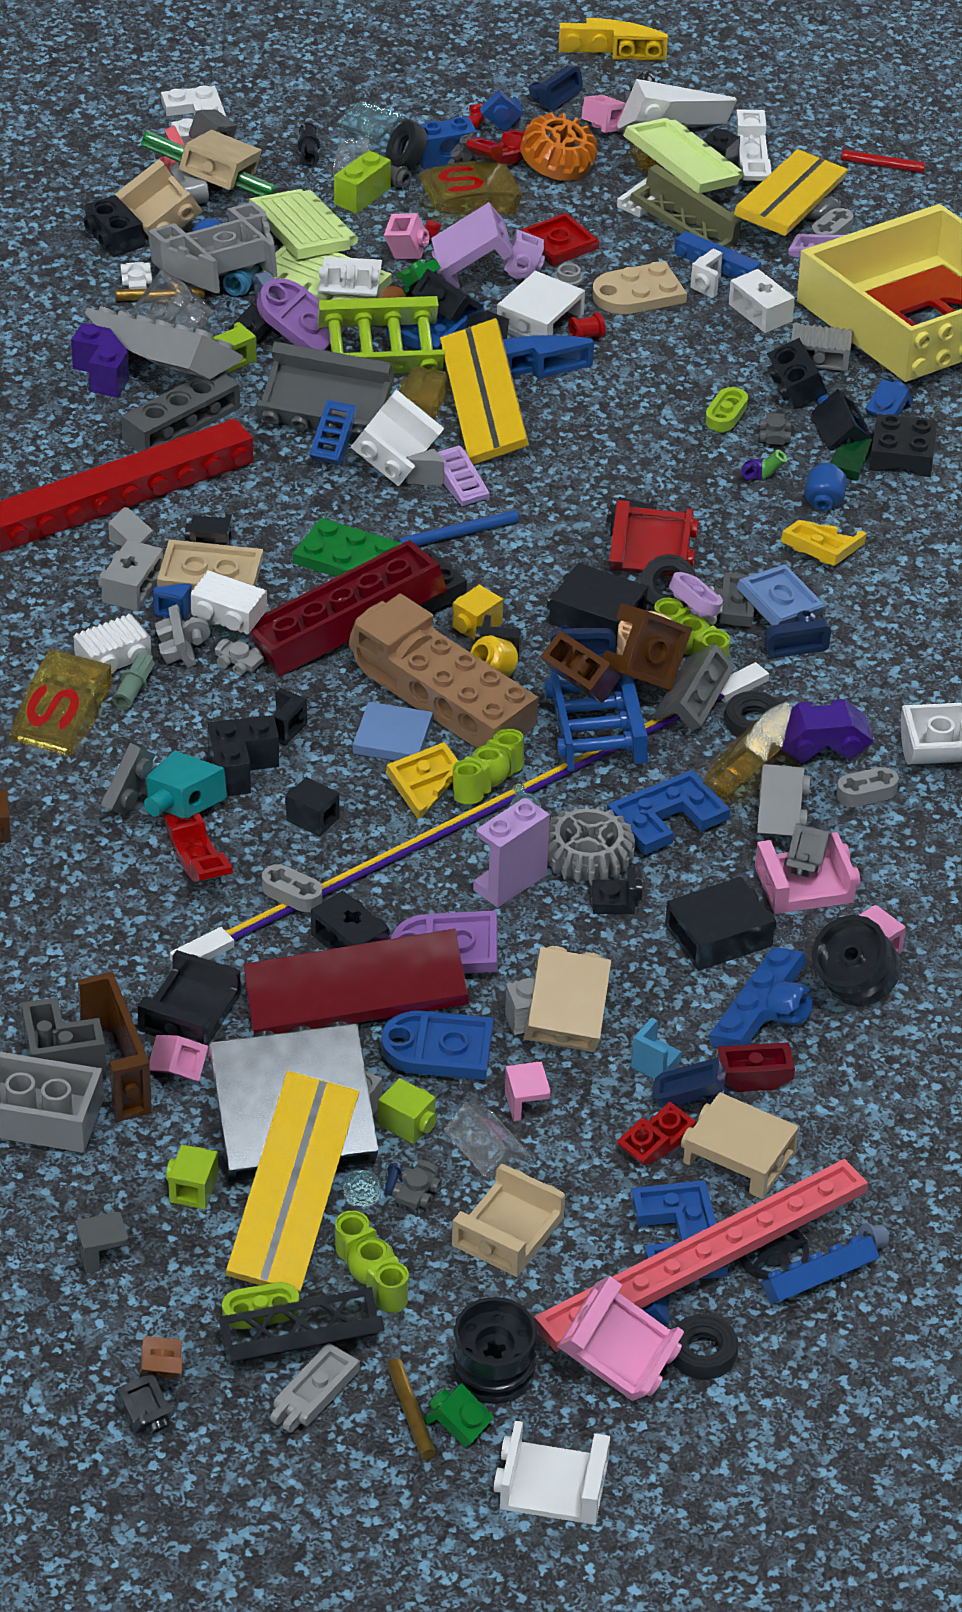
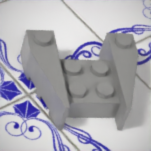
M255 202L228 208L229 222L185 233L175 223L148 230L151 261L163 273L213 293H220L218 276L226 275L231 270L252 268L259 264L265 271H269L273 277H277L275 247L270 233V226L267 222V215Z

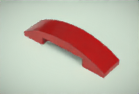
M516 129L503 132L501 143L481 137L467 140L466 146L476 156L509 165L523 159L520 144L524 132Z
M200 813L189 818H180L172 814L164 815V823L176 855L183 869L193 881L199 882L233 874V867L224 852L217 853L206 833V825Z

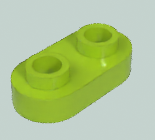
M727 387L720 390L706 410L705 423L707 427L718 433L734 428L747 409V393L736 387Z
M283 1282L237 1289L224 1297L222 1301V1316L299 1301V1294L295 1287ZM299 1310L290 1312L296 1316ZM282 1313L275 1314L267 1325L286 1322L291 1319ZM265 1317L252 1320L261 1325ZM244 1321L229 1324L230 1327L235 1329L253 1328Z

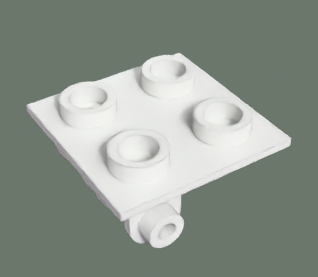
M324 257L323 265L319 268L320 283L318 293L358 295L360 297L377 296L382 260Z

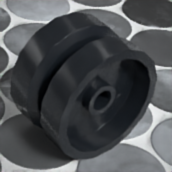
M859 915L839 917L827 924L815 938L811 951L813 967L832 994L845 1004L860 1007L875 1004L888 996L897 984L901 972L900 955L879 924L870 918Z

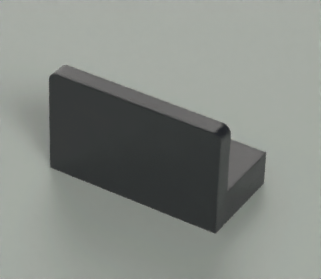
M428 268L412 291V294L416 297L437 296L438 312L454 323L458 322L469 304L479 310L483 307L481 303Z
M839 389L812 411V416L825 445L831 451L849 436L856 442L867 438L873 439L857 404Z

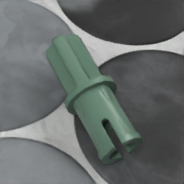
M139 653L130 669L122 674V683L112 696V702L118 708L128 710L132 706L138 692L145 689L147 685L146 679L155 665L151 654Z

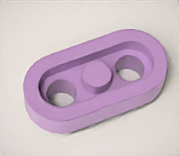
M684 572L674 573L669 585L674 597L687 603L692 608V612L699 617L709 618L710 616L718 615L723 600L714 591L693 575Z

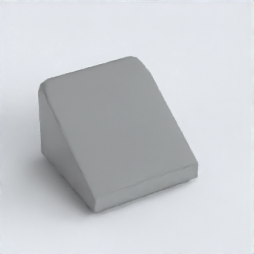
M435 449L406 457L415 465L406 477L408 484H444V461Z
M126 507L108 525L109 541L121 546L125 544L127 539L144 544L153 535V530Z

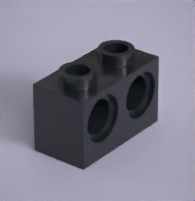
M116 195L85 204L86 217L83 218V223L86 231L92 234L98 240L100 246L105 248L113 257L144 247L143 223Z
M800 338L767 353L771 362L767 370L774 383L780 381L777 384V388L783 400L790 399L795 409L827 394L820 373Z

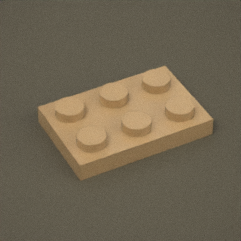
M169 539L158 574L157 587L185 583L191 584L192 590H194L198 582L201 581V578L204 577V574L207 573V570L256 587L263 562V549Z

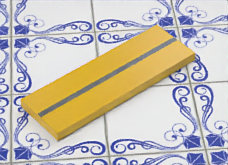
M797 149L736 205L734 215L786 236L846 178L848 169Z
M494 318L440 337L442 349L445 351V362L466 452L472 464L474 465L529 446L497 319Z
M287 1070L225 1276L257 1285L277 1282L288 1283L296 1288L300 1296L356 1106L359 1090Z

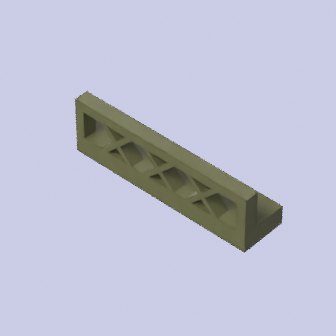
M657 164L649 168L646 185L631 193L630 201L681 234L687 231L704 239L717 238L721 241L718 244L726 248H730L738 243L742 219L736 217L733 213L702 193L697 194L681 180ZM650 194L657 200H648L645 196ZM664 210H674L679 214H669ZM686 224H696L700 228H691Z

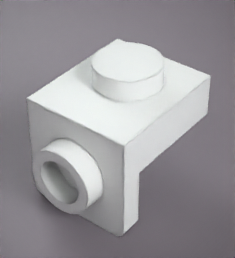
M712 249L692 263L690 288L711 298L717 295L718 279L721 277L722 252Z

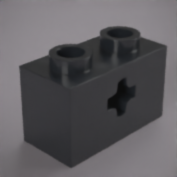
M343 890L311 909V935L328 949L389 939L390 931L387 924L382 919L376 918L365 909L359 900H354Z

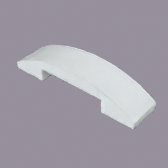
M737 110V135L740 136L739 168L744 172L742 180L763 181L771 174L770 159H768L765 136V110Z

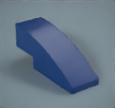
M534 335L503 340L512 377L534 372L539 379L593 366L594 341L591 338Z

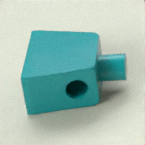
M174 751L147 775L148 798L144 800V807L150 815L155 817L162 812H167L180 818H189L227 798L224 768Z

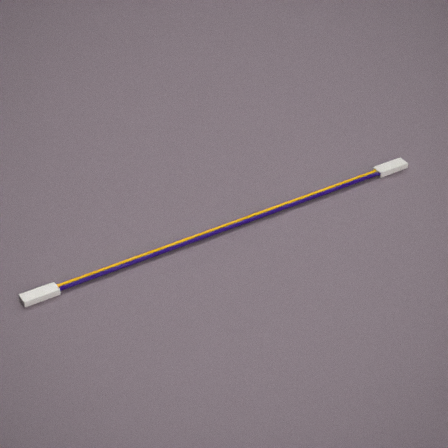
M755 662L731 674L717 700H722L725 703L734 695L749 691L769 681V673ZM676 712L660 720L654 718L644 723L646 733L649 735L681 718ZM618 749L586 752L574 758L573 771H568L566 763L424 832L322 883V897ZM281 903L229 930L219 927L171 951L170 960L172 961V955L176 950L210 960L234 948L235 940L296 909Z

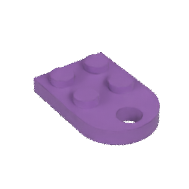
M272 279L263 285L257 296L256 304L260 315L269 325L294 345L324 351L331 346L329 328H318L317 325L319 300L300 284L288 279ZM269 293L276 294L280 300L273 298ZM341 327V335L346 332L348 327Z
M497 910L417 915L399 924L391 936V939L456 928L464 974L498 972Z

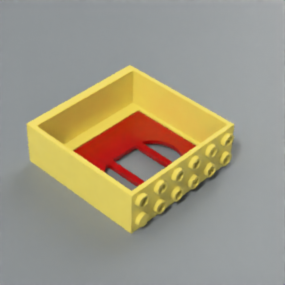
M937 204L801 250L797 302L834 329L837 327L840 329L845 328L846 330L851 329L853 331L852 343L904 382L962 362V309L955 311L946 304L955 303L962 305V219L941 204ZM926 306H932L943 314V316L917 325L903 315Z

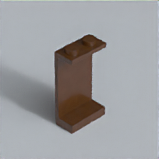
M110 972L79 979L80 1021L99 1018L102 1031L111 1029L122 1056L121 1059L109 1061L112 1112L116 1122L152 1114L150 1064L114 973Z

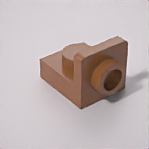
M145 1336L142 1341L139 1376L153 1373L155 1378L178 1380L182 1373V1341L180 1339Z

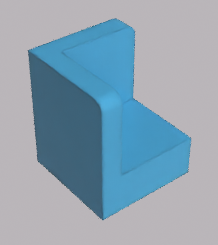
M651 1017L633 1037L631 1068L655 1079L661 1073L675 1069L681 1062L682 1051L657 1039L658 1020Z

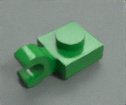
M436 258L426 263L423 259H420L396 274V279L401 278L406 287L403 289L405 293L414 290L427 268L434 273L441 269Z

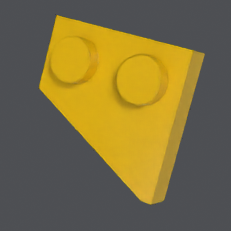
M798 520L783 530L781 542L791 546L795 551L804 552L818 558L824 564L835 566L865 544L867 533L857 531L854 537L837 534L838 527L819 525L814 522Z
M443 742L387 764L385 773L416 818L420 819L453 783L452 769L458 760L447 744Z

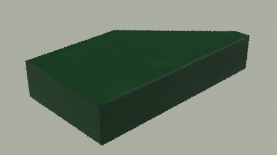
M867 438L838 447L831 460V464L838 466L844 472L847 479L859 480L872 449L873 439Z

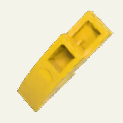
M586 18V23H560L559 52L612 53L613 59L666 60L668 34L650 27L602 18Z

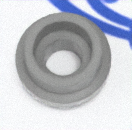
M564 263L558 267L554 278L577 287L583 282V273L578 265Z

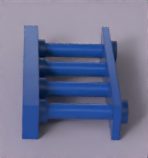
M550 669V678L544 679L546 699L552 698L560 733V738H557L559 758H565L568 771L574 770V753L621 748L632 752L634 764L648 763L647 733L633 677L619 673L621 678L611 690L614 692V695L607 696L602 703L592 697L564 700L563 694L583 691L567 680L559 681L558 674ZM613 708L619 711V715L573 720H568L567 713ZM616 728L624 731V735L572 740L571 733Z

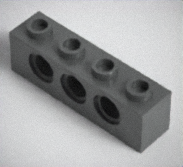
M223 372L211 379L196 377L121 415L122 440L140 452L189 435L240 408L239 383Z

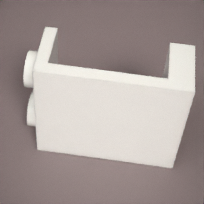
M534 271L497 304V314L509 319L508 334L513 336L553 335V324L566 312L579 317L584 315L585 290Z
M396 389L352 444L351 448L399 486L415 467L406 457L426 451L444 428Z
M515 1421L512 1437L504 1436L501 1460H506L505 1468L498 1467L495 1476L494 1492L501 1493L500 1509L596 1525L609 1460L610 1436L594 1433L591 1453L522 1442L523 1422Z

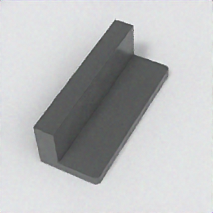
M715 643L689 656L685 660L675 678L672 690L667 691L654 713V717L657 720L676 712L691 731L702 726L735 668Z

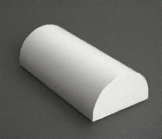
M962 703L902 706L901 739L904 757L908 765L962 762Z

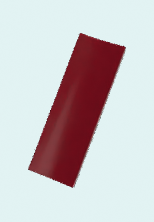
M408 540L265 613L247 636L262 652L277 675L281 677L347 643L350 640L355 620L368 608L379 602L384 601L387 603L401 593L420 605L447 591L439 563L411 540Z
M456 928L243 964L254 1034L262 1031H272L274 1034L289 1033L291 1029L301 1026L310 1027L311 1030L321 1029L334 1022L353 1024L394 1017L409 1011H430L469 1004Z

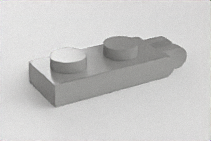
M327 1343L276 1397L273 1403L275 1409L270 1416V1421L279 1425L285 1419L283 1429L290 1433L300 1423L308 1426L360 1371V1361L332 1344Z

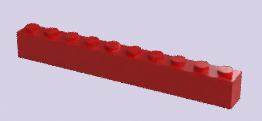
M234 418L1 500L0 553L122 510L124 507L128 508L253 463V437Z

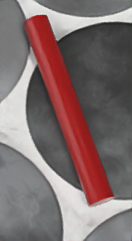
M842 150L841 161L923 174L925 171L926 162L850 150Z

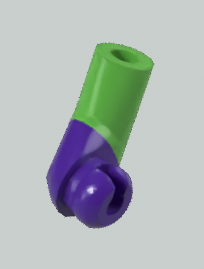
M776 450L767 459L748 460L744 463L741 474L746 480L767 479L787 462V456L783 451Z

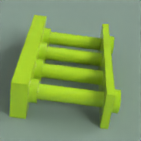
M437 296L318 300L317 325L318 328H329L331 352L390 362L394 374H432L443 371L445 351L444 349L433 350L430 324H436ZM417 324L421 350L403 351L400 325ZM387 325L391 351L373 352L370 326ZM358 326L361 352L344 353L341 327Z

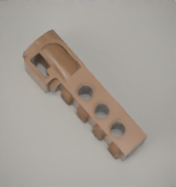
M401 593L387 603L381 601L368 608L355 620L349 646L361 670L368 677L416 709L433 712V720L475 748L486 745V742L489 739H493L494 734L500 730L515 729L524 735L536 726L538 696L436 631L433 627V614Z

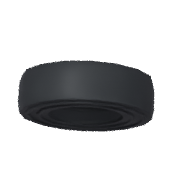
M403 121L394 129L386 147V158L391 160V165L397 167L405 166L410 171L418 164L426 147L427 134L425 129L413 121ZM409 140L408 146H407L405 152L403 153L404 147H405L407 141Z
M666 554L657 556L648 562L642 571L640 584L648 586L647 603L654 608L655 603L662 598L670 597L677 599L673 594H663L658 590L656 586L657 579L663 573L684 572L696 577L694 568L687 560L677 555ZM679 600L683 604V607H686L688 605L684 601Z
M746 691L734 695L728 701L724 719L726 728L734 736L738 737L743 734L739 737L742 740L752 742L765 741L777 735L773 722L780 718L784 711L782 704L775 697L763 692ZM753 711L762 714L767 713V718L757 722L742 717V714Z
M696 1314L685 1317L676 1323L674 1328L679 1327L684 1333L678 1342L682 1345L681 1350L672 1363L682 1374L694 1379L709 1380L721 1377L731 1370L738 1356V1337L733 1327L725 1320L713 1315ZM708 1338L717 1344L718 1350L712 1355L704 1356L693 1353L688 1345L693 1339Z

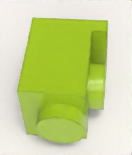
M240 322L235 323L233 329L213 337L214 341L220 339L234 345L232 350L243 355L241 362L225 370L226 373L257 361L256 336Z

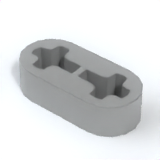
M834 208L812 225L811 234L847 235L852 230L853 213L845 208Z
M878 767L844 775L837 783V800L845 806L858 807L891 799L897 794L898 774L890 768Z
M281 864L268 866L262 872V890L268 897L302 912H311L312 908L322 903V885L316 879Z

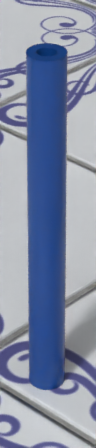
M516 510L401 537L398 538V542L404 543L411 540L417 546H422L519 522V515Z

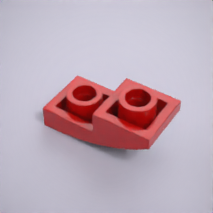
M669 1102L649 1121L642 1117L617 1140V1145L642 1165H647L681 1144L685 1131L689 1127L694 1128L697 1122L672 1102Z

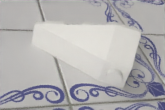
M636 79L617 127L618 129L625 130L626 126L666 117L669 120L676 119L686 128L727 124L737 99L731 96Z

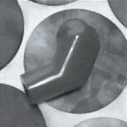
M827 197L803 219L817 221L830 210L840 208V203L835 197Z

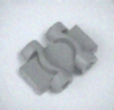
M224 638L215 648V655L219 657L217 659L218 666L226 669L231 663H234L235 665L232 669L238 676H242L247 670L253 672L264 662V656H262L259 649L252 648L249 650V646L240 640L233 643Z

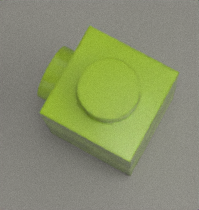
M399 1078L378 1099V1125L415 1144L424 1133L428 1134L431 1132L436 1124V1097L425 1089L418 1088Z
M181 1144L176 1159L171 1158L169 1160L166 1171V1180L169 1182L170 1203L206 1210L218 1179L217 1151Z

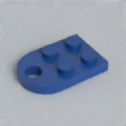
M427 1011L401 1013L389 1020L382 1030V1054L390 1065L407 1073L486 1080L494 1017ZM394 1038H405L408 1041L405 1043H395L391 1040Z

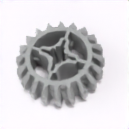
M585 805L583 809H577L572 806L570 812L560 810L557 817H551L547 865L552 867L553 874L562 873L564 880L574 878L577 884L580 881H588L592 885V880H607L608 877L617 879L619 873L626 872L634 857L635 839L631 830V824L625 823L623 816H615L613 809L604 812L601 810L600 805L596 809H589Z

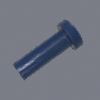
M390 1163L387 1168L389 1175L384 1193L388 1196H392L398 1175L403 1170V1167L398 1163Z

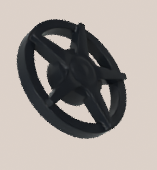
M795 1229L787 1233V1235L795 1240L785 1241L779 1237L758 1248V1259L754 1264L747 1259L746 1255L740 1257L739 1261L750 1274L765 1280L769 1278L767 1274L771 1271L760 1268L764 1264L772 1267L782 1265L788 1270L787 1265L792 1263L788 1258L789 1251L802 1248L803 1257L801 1262H807L809 1256L808 1241L801 1232Z

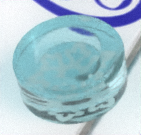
M359 1170L350 1173L344 1179L343 1196L349 1204L355 1207H368L379 1200L381 1182L374 1173Z

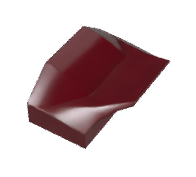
M789 1042L717 1047V1058L726 1069L725 1085L738 1092L775 1090L794 1079L795 1066Z

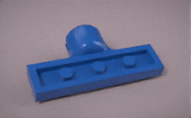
M776 947L770 950L709 1034L712 1047L748 1045L766 1021L773 1020L779 1024L798 1026L804 1024L809 1019L813 1000L809 994L804 993H809L810 988L803 983L793 982L807 963L804 951Z

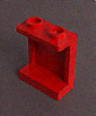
M617 500L609 558L610 569L642 573L648 562L657 556L666 554L680 556L693 567L695 550L690 549L691 538H697L699 519H693V509L687 508L686 513L630 507V501ZM666 572V573H663L662 575H664V576H673L674 573H673V572Z

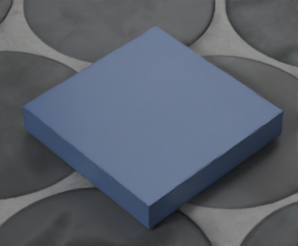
M786 564L742 578L736 586L772 626L797 622V614L802 610H809L817 616L822 614L825 605Z
M368 702L353 743V754L397 761L423 751L433 721V712Z

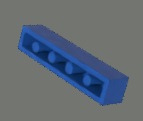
M684 231L675 239L674 254L693 262L712 249L722 252L721 274L733 279L756 269L761 271L760 261L690 232Z
M861 1234L848 1239L849 1243L844 1246L841 1243H837L828 1247L829 1252L823 1255L821 1251L809 1255V1261L802 1263L801 1260L788 1264L789 1269L782 1272L781 1269H777L768 1273L769 1278L761 1281L769 1303L782 1301L880 1258L872 1237L862 1238Z

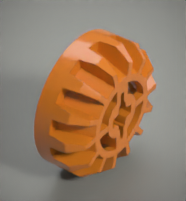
M553 112L533 118L531 123L526 126L520 150L524 160L540 174L557 180L571 181L583 178L591 171L598 153V143L587 125L580 127L578 118H575L573 121L568 120L565 113L560 114L556 118Z

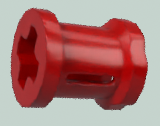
M599 312L592 313V316L577 319L572 317L569 319L568 330L570 336L583 338L597 337L601 339L606 335L605 322Z

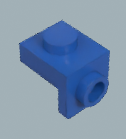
M500 90L480 107L482 115L504 132L511 125L516 124L524 114L519 99L515 96L511 99Z
M882 379L865 410L867 414L877 417V414H894L899 416L905 405L911 407L914 401L909 388L905 384L896 380L892 383Z

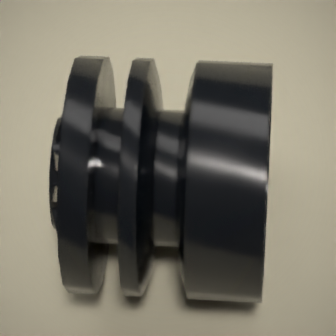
M483 1298L466 1306L456 1318L453 1331V1371L456 1383L458 1385L462 1383L480 1402L498 1404L512 1401L524 1394L533 1383L536 1369L537 1329L534 1318L524 1306L507 1298Z

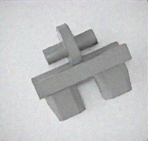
M176 604L168 608L170 618L155 623L157 634L162 642L159 644V649L167 665L183 659L188 668L196 665L193 644L200 645L210 635L209 623L202 618L191 617L186 622L182 621L180 609Z

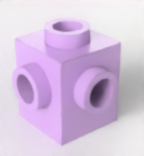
M516 229L511 241L514 254L504 260V271H507L511 277L521 280L528 278L534 271L540 272L545 256L542 255L544 239Z

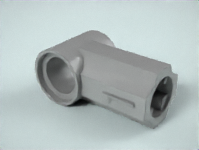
M176 161L170 167L172 176L186 191L191 193L198 204L208 203L209 193L206 180L179 170L180 163Z

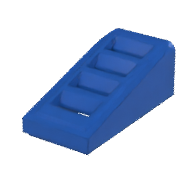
M331 400L326 401L310 452V457L313 460L343 466L357 411L356 405ZM332 410L346 412V418L332 416ZM329 422L343 424L342 429L328 426ZM326 434L340 435L339 440L326 438ZM324 444L336 446L335 451L323 449Z

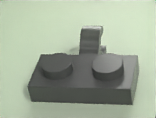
M724 572L722 588L707 585L717 595L720 594L723 599L720 623L752 627L754 606L736 588L739 580L749 575Z
M130 743L101 805L127 816L129 810L137 802L138 792L148 796L145 778L152 770L153 759L156 754Z

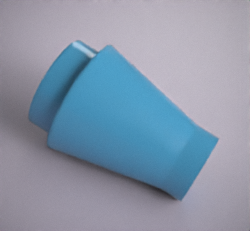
M256 264L252 268H239L229 271L228 274L224 275V289L233 296L245 295L252 285L253 274L260 273L259 266Z

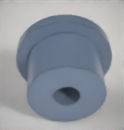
M864 1223L859 1227L858 1235L861 1234L862 1238L871 1236L876 1249L888 1245L889 1234L884 1225L873 1226L870 1223Z

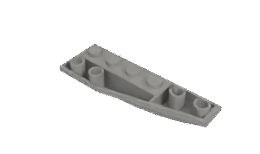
M100 306L99 310L86 308L85 311L87 317L95 325L110 328L126 349L170 370L211 379L241 362L243 355L232 350L234 345L220 339L214 341L212 340L213 334L196 328L195 333H193V330L186 326L176 324L174 328V325L158 319L156 324H154L155 321L147 317L138 315L137 319H135L136 317L129 313L119 311L117 314V312Z

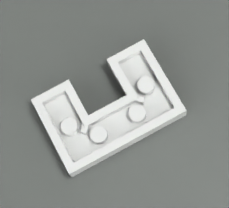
M203 85L197 88L172 89L161 92V102L166 116L194 113L195 116L196 110L213 109L226 116L215 86ZM186 118L171 122V126L175 125L184 144L193 140L189 136L193 119Z

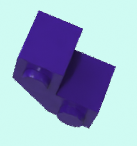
M82 323L71 339L73 369L89 372L90 392L118 398L129 381L128 351L110 328Z
M845 699L832 700L831 705L812 706V702L798 703L773 722L781 749L802 765L826 746L831 747L850 761L874 742L866 715Z

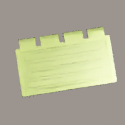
M666 117L626 126L624 137L697 194L738 185L739 180L744 175L741 169L732 162L727 161L723 155L711 146L708 147L706 142L693 132H690L689 129L676 119L669 120Z
M302 189L249 198V203L255 202L266 212L270 231L297 259L350 250V246H354L358 242V237L311 190L303 191Z
M285 246L275 253L277 277H274V279L292 280L303 286L319 300L376 298L384 288L392 283V274L381 270L377 296L360 297L358 295L318 293L320 283L319 268L323 265L324 257H350L334 252L297 259Z

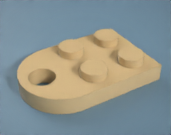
M666 261L642 266L626 267L600 275L593 283L592 298L599 308L607 312L632 314L686 303L687 292Z

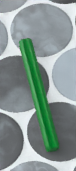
M150 131L144 134L141 141L142 147L181 163L185 146ZM243 171L238 172L234 185L258 197L271 195L275 189L273 184Z

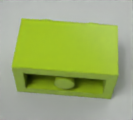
M368 150L334 175V204L357 214L391 189V160Z

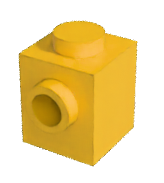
M480 584L453 602L452 627L475 641L476 627L483 625L485 615H491V627H498L502 624L503 598Z

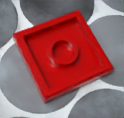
M567 213L520 230L544 239L542 255L545 256L544 260L551 266L599 249V240Z

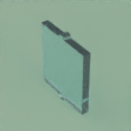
M359 101L353 108L345 111V115L336 122V127L379 141L388 132L393 131V127L402 120V115Z

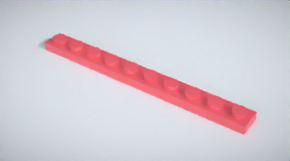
M843 1159L616 1274L612 1278L622 1284L618 1293L641 1309L865 1194L868 1182L846 1159ZM593 1287L534 1316L537 1331L555 1352L561 1350L557 1347Z

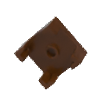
M621 603L617 619L633 624L622 655L605 651L602 658L611 663L619 673L671 691L693 628L652 612Z

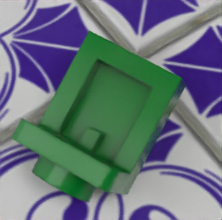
M461 1383L449 1392L444 1387L436 1393L427 1403L431 1410L423 1418L427 1425L438 1419L465 1448L479 1436L494 1419V1416Z

